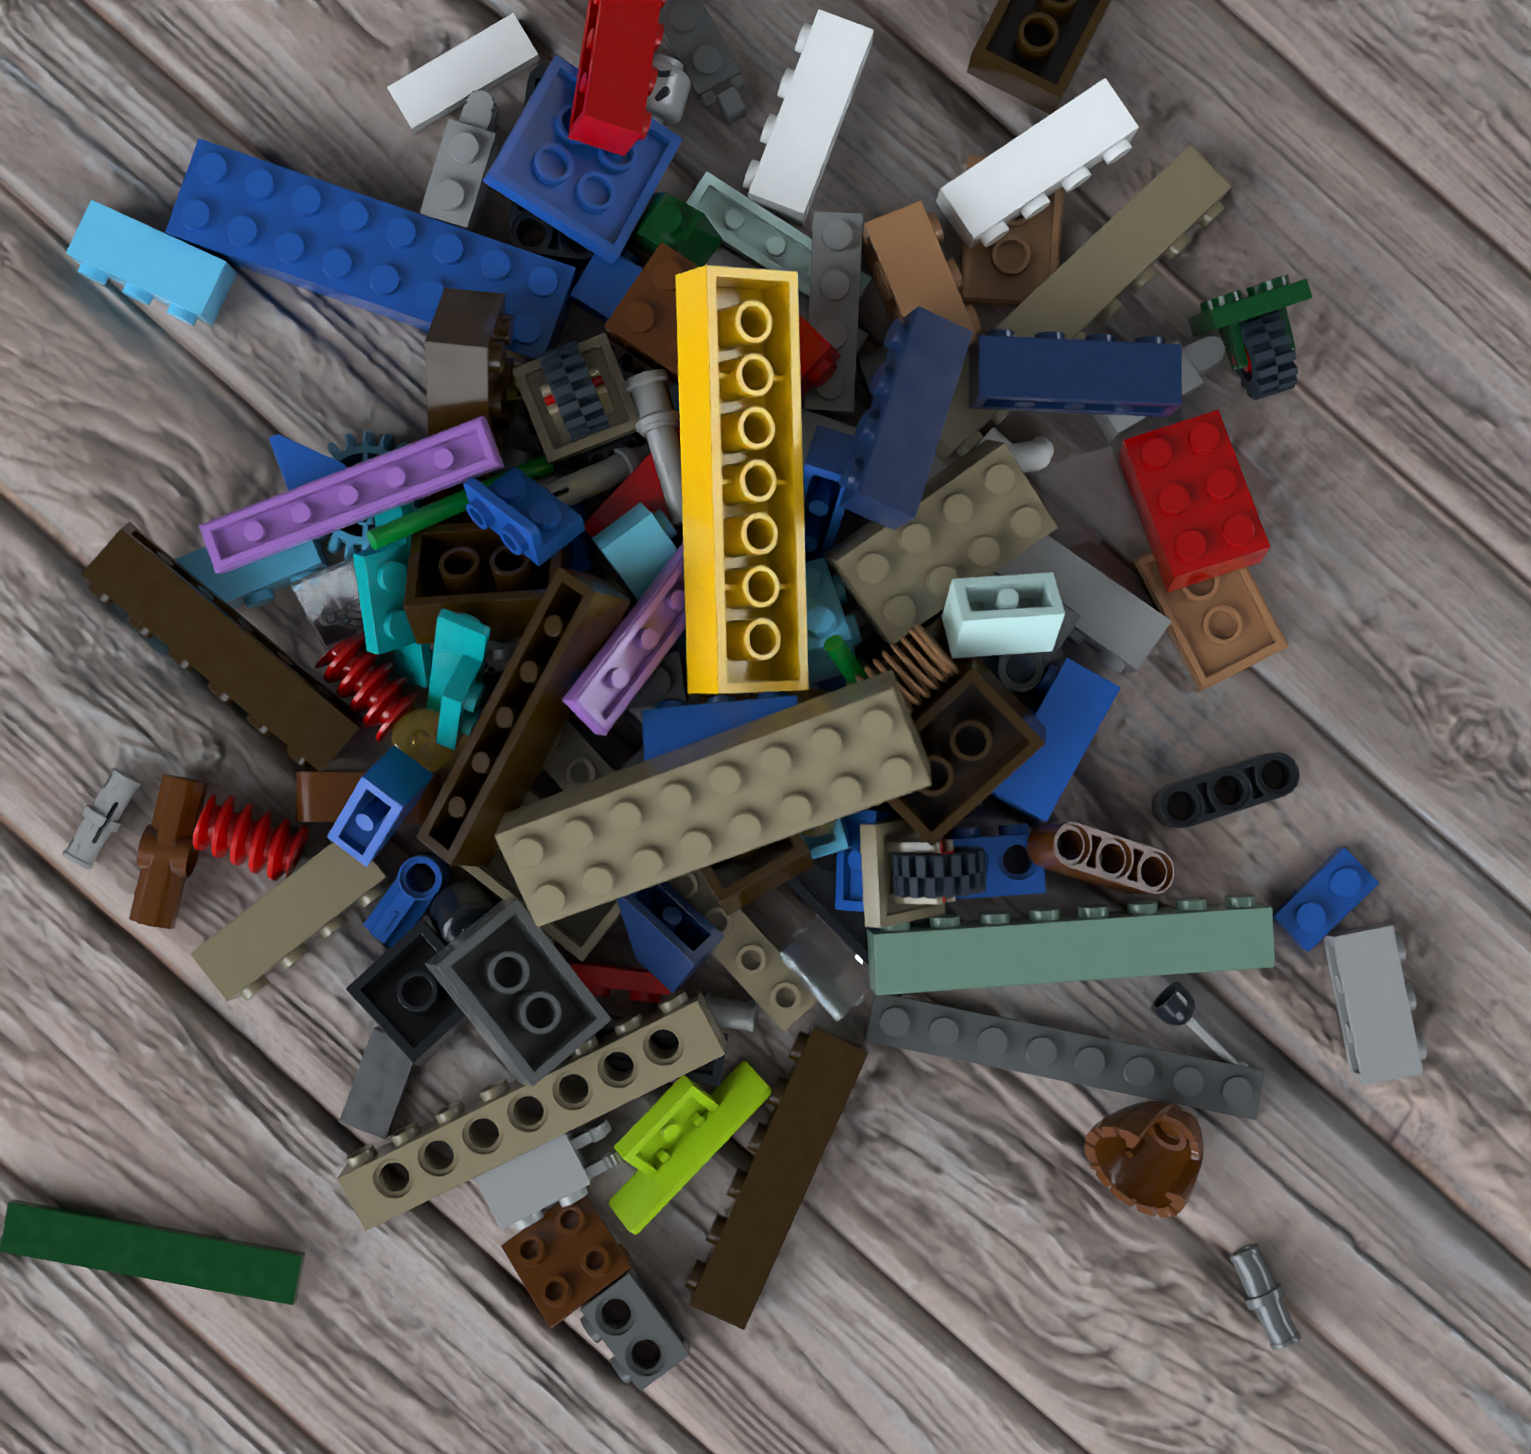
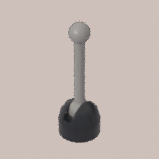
M1180 982L1170 984L1155 998L1151 1005V1010L1163 1022L1173 1026L1187 1024L1224 1062L1249 1067L1247 1063L1237 1061L1192 1016L1195 1010V1000Z

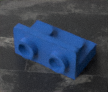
M515 466L488 487H485L473 477H470L463 483L469 501L466 509L472 520L482 529H487L488 527L501 537L511 552L516 555L523 553L538 566L542 565L585 531L581 515Z

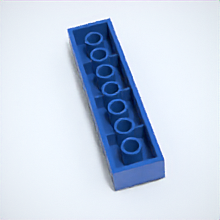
M198 138L165 231L168 235L218 257L227 263L425 331H429L444 288L505 294L506 314H511L514 317L513 339L510 346L506 345V358H513L515 362L521 364L539 359V354L557 348L573 304L570 293L579 280L577 270L573 266Z

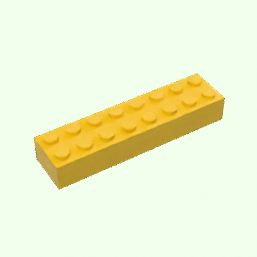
M706 265L676 275L688 694L809 690L798 272Z

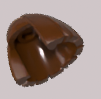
M1164 1101L1140 1102L1121 1108L1106 1116L1086 1135V1142L1084 1144L1087 1160L1092 1161L1091 1168L1097 1170L1096 1176L1105 1187L1111 1186L1110 1192L1129 1207L1136 1204L1137 1211L1153 1217L1158 1214L1160 1218H1170L1172 1215L1176 1216L1183 1210L1194 1190L1203 1160L1202 1131L1196 1117L1192 1113L1183 1110L1174 1103Z

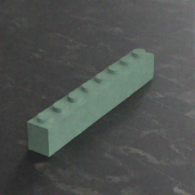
M1253 894L1226 895L1225 903L1207 904L1206 898L1203 897L1176 899V907L1158 908L1157 901H1131L1127 903V910L1109 911L1107 904H1085L1078 906V913L1061 915H1059V908L1039 907L1029 909V917L1010 918L1009 911H984L979 913V920L960 921V915L941 914L929 917L930 924L910 925L909 921L882 928H867L870 988L876 995L1275 967L1273 910L1271 906L1255 901V895Z

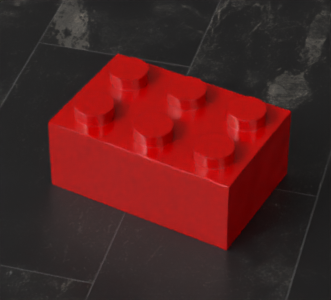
M1219 409L1123 440L1117 459L1167 593L1261 563L1270 549V544Z

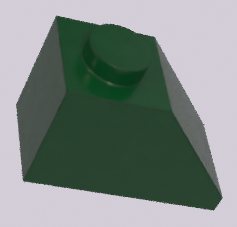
M667 192L653 193L628 239V242L650 255H653L660 243L663 242L698 267L707 264L723 241L704 213Z

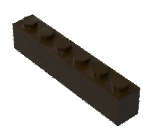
M128 522L115 534L81 573L89 581L87 587L93 595L108 605H112L113 602L119 605L130 615L127 620L139 633L148 638H152L155 635L170 648L167 651L169 656L179 666L188 671H192L195 668L209 680L208 688L218 698L228 704H231L234 700L249 713L247 719L258 731L266 736L274 733L288 745L286 752L301 766L309 768L312 765L322 772L360 729L364 717L359 713H353L345 701L131 522Z
M563 567L558 568L416 838L448 864L455 866H489L499 847L494 835L503 814L520 808L572 711L562 699L614 633L631 602L630 599L595 575Z
M812 1023L808 1034L799 1030L788 1054V1058L795 1061L788 1079L781 1076L778 1077L767 1104L775 1108L767 1125L761 1122L757 1123L748 1143L747 1150L754 1152L747 1170L737 1168L726 1195L734 1198L726 1216L717 1213L705 1241L713 1244L705 1262L696 1259L686 1281L685 1287L692 1290L689 1301L690 1306L745 1330L869 1053L865 1046Z

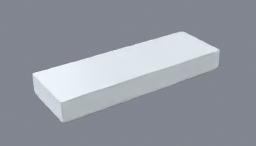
M512 13L389 85L387 88L415 134L466 104V99L469 97L468 94H472L473 90L477 91L479 89L483 91L485 89V91H488L536 63L540 58L515 14Z

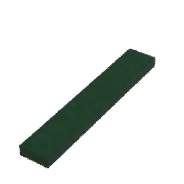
M15 1199L8 1202L0 1242V1252L288 1305H294L297 1301L305 1252Z

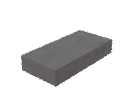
M377 1027L372 1029L339 1123L382 1139H387L414 1064L382 1029Z

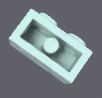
M1050 572L952 579L942 619L952 658L1053 651L1065 612L1054 573Z

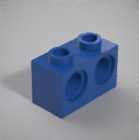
M1028 823L998 825L999 835L979 836V827L953 828L949 831V839H953V845H959V847H982L985 854L986 891L980 894H970V896H956V899L1046 893L1044 868L1034 864L1027 851V839L1030 834ZM1020 845L1028 854V863L1024 870L1013 874L1005 868L1003 855L1009 847Z

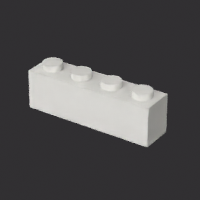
M818 9L813 25L805 22L802 26L795 47V51L801 53L795 70L787 68L784 73L777 95L784 99L778 116L769 114L760 138V142L767 144L760 161L751 160L743 182V188L749 189V199L775 216L801 226L805 223L871 50L874 30Z
M1104 78L940 188L936 202L968 249H971L980 242L985 247H988L1010 231L1006 224L1021 214L1028 220L1045 209L1051 203L1048 196L1061 187L1067 193L1074 190L1091 177L1092 174L1088 169L1103 159L1107 165H1110L1132 149L1129 142L1139 126L1107 79Z

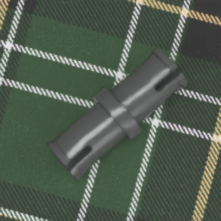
M1258 1244L1246 1245L1229 1254V1259L1233 1263L1247 1293L1244 1301L1249 1310H1255L1269 1339L1271 1349H1282L1297 1342L1301 1335L1296 1330L1282 1297L1285 1295V1292L1280 1283L1274 1282L1261 1256Z

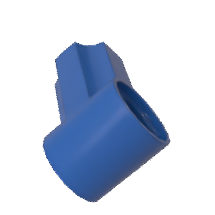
M427 852L406 860L401 865L397 878L363 926L379 941L392 947L422 919L435 896L449 884L451 880L449 864L436 853ZM419 863H425L434 870L436 877L434 886L431 889H424L415 881L414 871Z

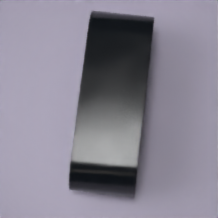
M1284 753L1259 754L1163 786L1153 796L1151 803L1152 813L1163 826L1171 828L1192 827L1286 796L1298 785L1300 778L1299 767L1294 759ZM1270 761L1275 762L1282 771L1281 782L1274 789L1264 784L1261 775L1263 767ZM1223 776L1228 777L1233 782L1236 791L1232 801L1226 805L1219 802L1214 794L1215 783ZM1175 792H1180L1186 796L1189 803L1187 814L1180 820L1171 817L1167 811L1166 804L1168 798Z

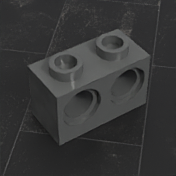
M631 1263L632 1269L581 1306L580 1310L584 1316L580 1318V1321L594 1342L599 1343L603 1340L614 1356L610 1358V1362L619 1377L626 1384L633 1381L638 1389L642 1391L690 1354L691 1343ZM611 1299H621L628 1304L631 1314L623 1320L611 1319L604 1311V1304ZM648 1339L654 1341L659 1346L661 1353L653 1360H643L636 1355L633 1346L640 1340Z

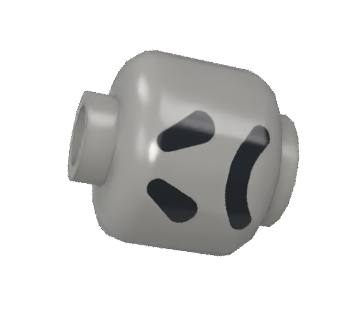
M654 53L652 66L657 67L658 75L655 87L647 98L646 110L651 112V118L663 126L676 125L683 116L691 88V81L683 71L684 66L681 62L670 56Z

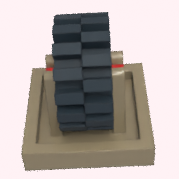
M606 332L580 343L574 340L539 354V359L512 369L550 466L637 432L635 424L639 421L630 393L624 389L623 383L625 380Z
M903 817L860 824L865 927L882 928L945 914V902L956 901V896H970V894H980L986 891L984 848L973 846L959 847V845H953V839L942 838L931 847Z

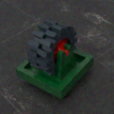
M1286 274L1246 288L1248 298L1245 299L1242 297L1241 290L1212 298L1199 304L1202 313L1188 318L1193 337L1218 329L1221 339L1224 341L1223 344L1226 346L1225 350L1232 370L1236 371L1237 376L1241 377L1243 389H1247V395L1255 401L1293 389L1297 384L1296 374H1298V367L1294 363L1296 347L1286 307L1313 298L1307 278L1291 283L1289 275Z

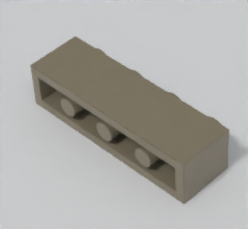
M332 842L190 955L226 1001L236 999L241 995L248 1001L271 983L266 975L280 964L285 970H288L309 954L310 951L305 945L321 933L324 939H327L345 926L349 920L344 914L360 902L365 909L382 897L388 890L383 883L394 875L378 855L366 867Z

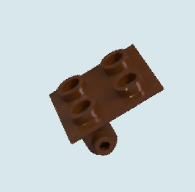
M587 1195L566 1207H561L560 1203L556 1204L543 1214L544 1217L524 1228L501 1245L551 1329L632 1269L629 1263L632 1260L631 1255L623 1244H617Z

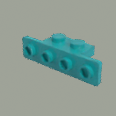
M408 503L374 516L376 527L413 512L411 504ZM409 535L378 550L371 548L354 553L353 559L367 651L380 655L394 650L398 678L406 676L408 679L406 683L426 688L430 684L433 653L429 644H417L403 607L412 535Z
M442 609L437 618L426 714L439 720L436 743L455 751L462 735L470 736L482 713V709L478 706L486 688V684L482 683L490 629L469 614H456Z

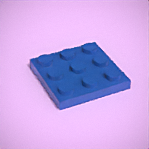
M556 54L483 182L605 261L613 264L622 252L683 138L651 118L650 127L643 141L637 140L625 156L569 139L568 132L578 68Z

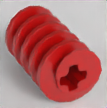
M361 632L345 638L334 646L317 662L314 668L319 669L328 666L324 673V680L329 684L341 681L337 688V695L340 698L344 699L355 695L350 703V710L356 714L368 710L363 719V725L366 728L381 725L376 734V740L381 743L396 734L415 717L418 711L415 710L414 705L421 694L419 691L405 696L402 695L401 690L408 679L406 676L390 681L388 676L395 664L390 661L377 666L374 662L379 655L364 651L361 648L366 641L365 633Z
M212 794L197 821L193 833L194 848L204 851L211 846L212 855L216 858H223L230 852V861L236 866H241L249 859L248 867L250 872L260 873L267 867V876L272 881H278L285 873L286 878H288L301 859L307 842L309 827L303 825L294 836L290 835V819L284 818L276 828L271 827V811L266 810L256 821L252 819L254 804L247 803L240 813L234 812V796L229 795L222 805L219 806L216 804V794Z

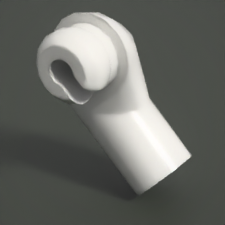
M995 427L978 444L980 445L987 439L1005 443L1024 473L1040 471L1049 464L1054 454V446L1046 437L1037 436L1033 441L1013 444Z

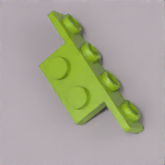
M742 1061L711 1094L707 1093L687 1076L682 1075L614 1146L625 1161L638 1169L609 1200V1206L628 1231L637 1235L772 1094L773 1089L747 1061Z

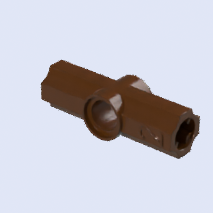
M163 774L152 823L145 828L138 847L137 866L141 870L129 920L151 927L175 928L186 878L188 879L192 875L199 856V850H196L193 846V833L202 812L208 783L186 777Z

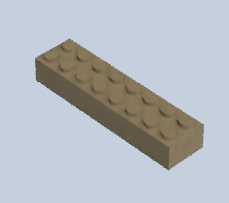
M892 670L506 812L503 814L494 836L536 926L539 927L931 785L930 763Z

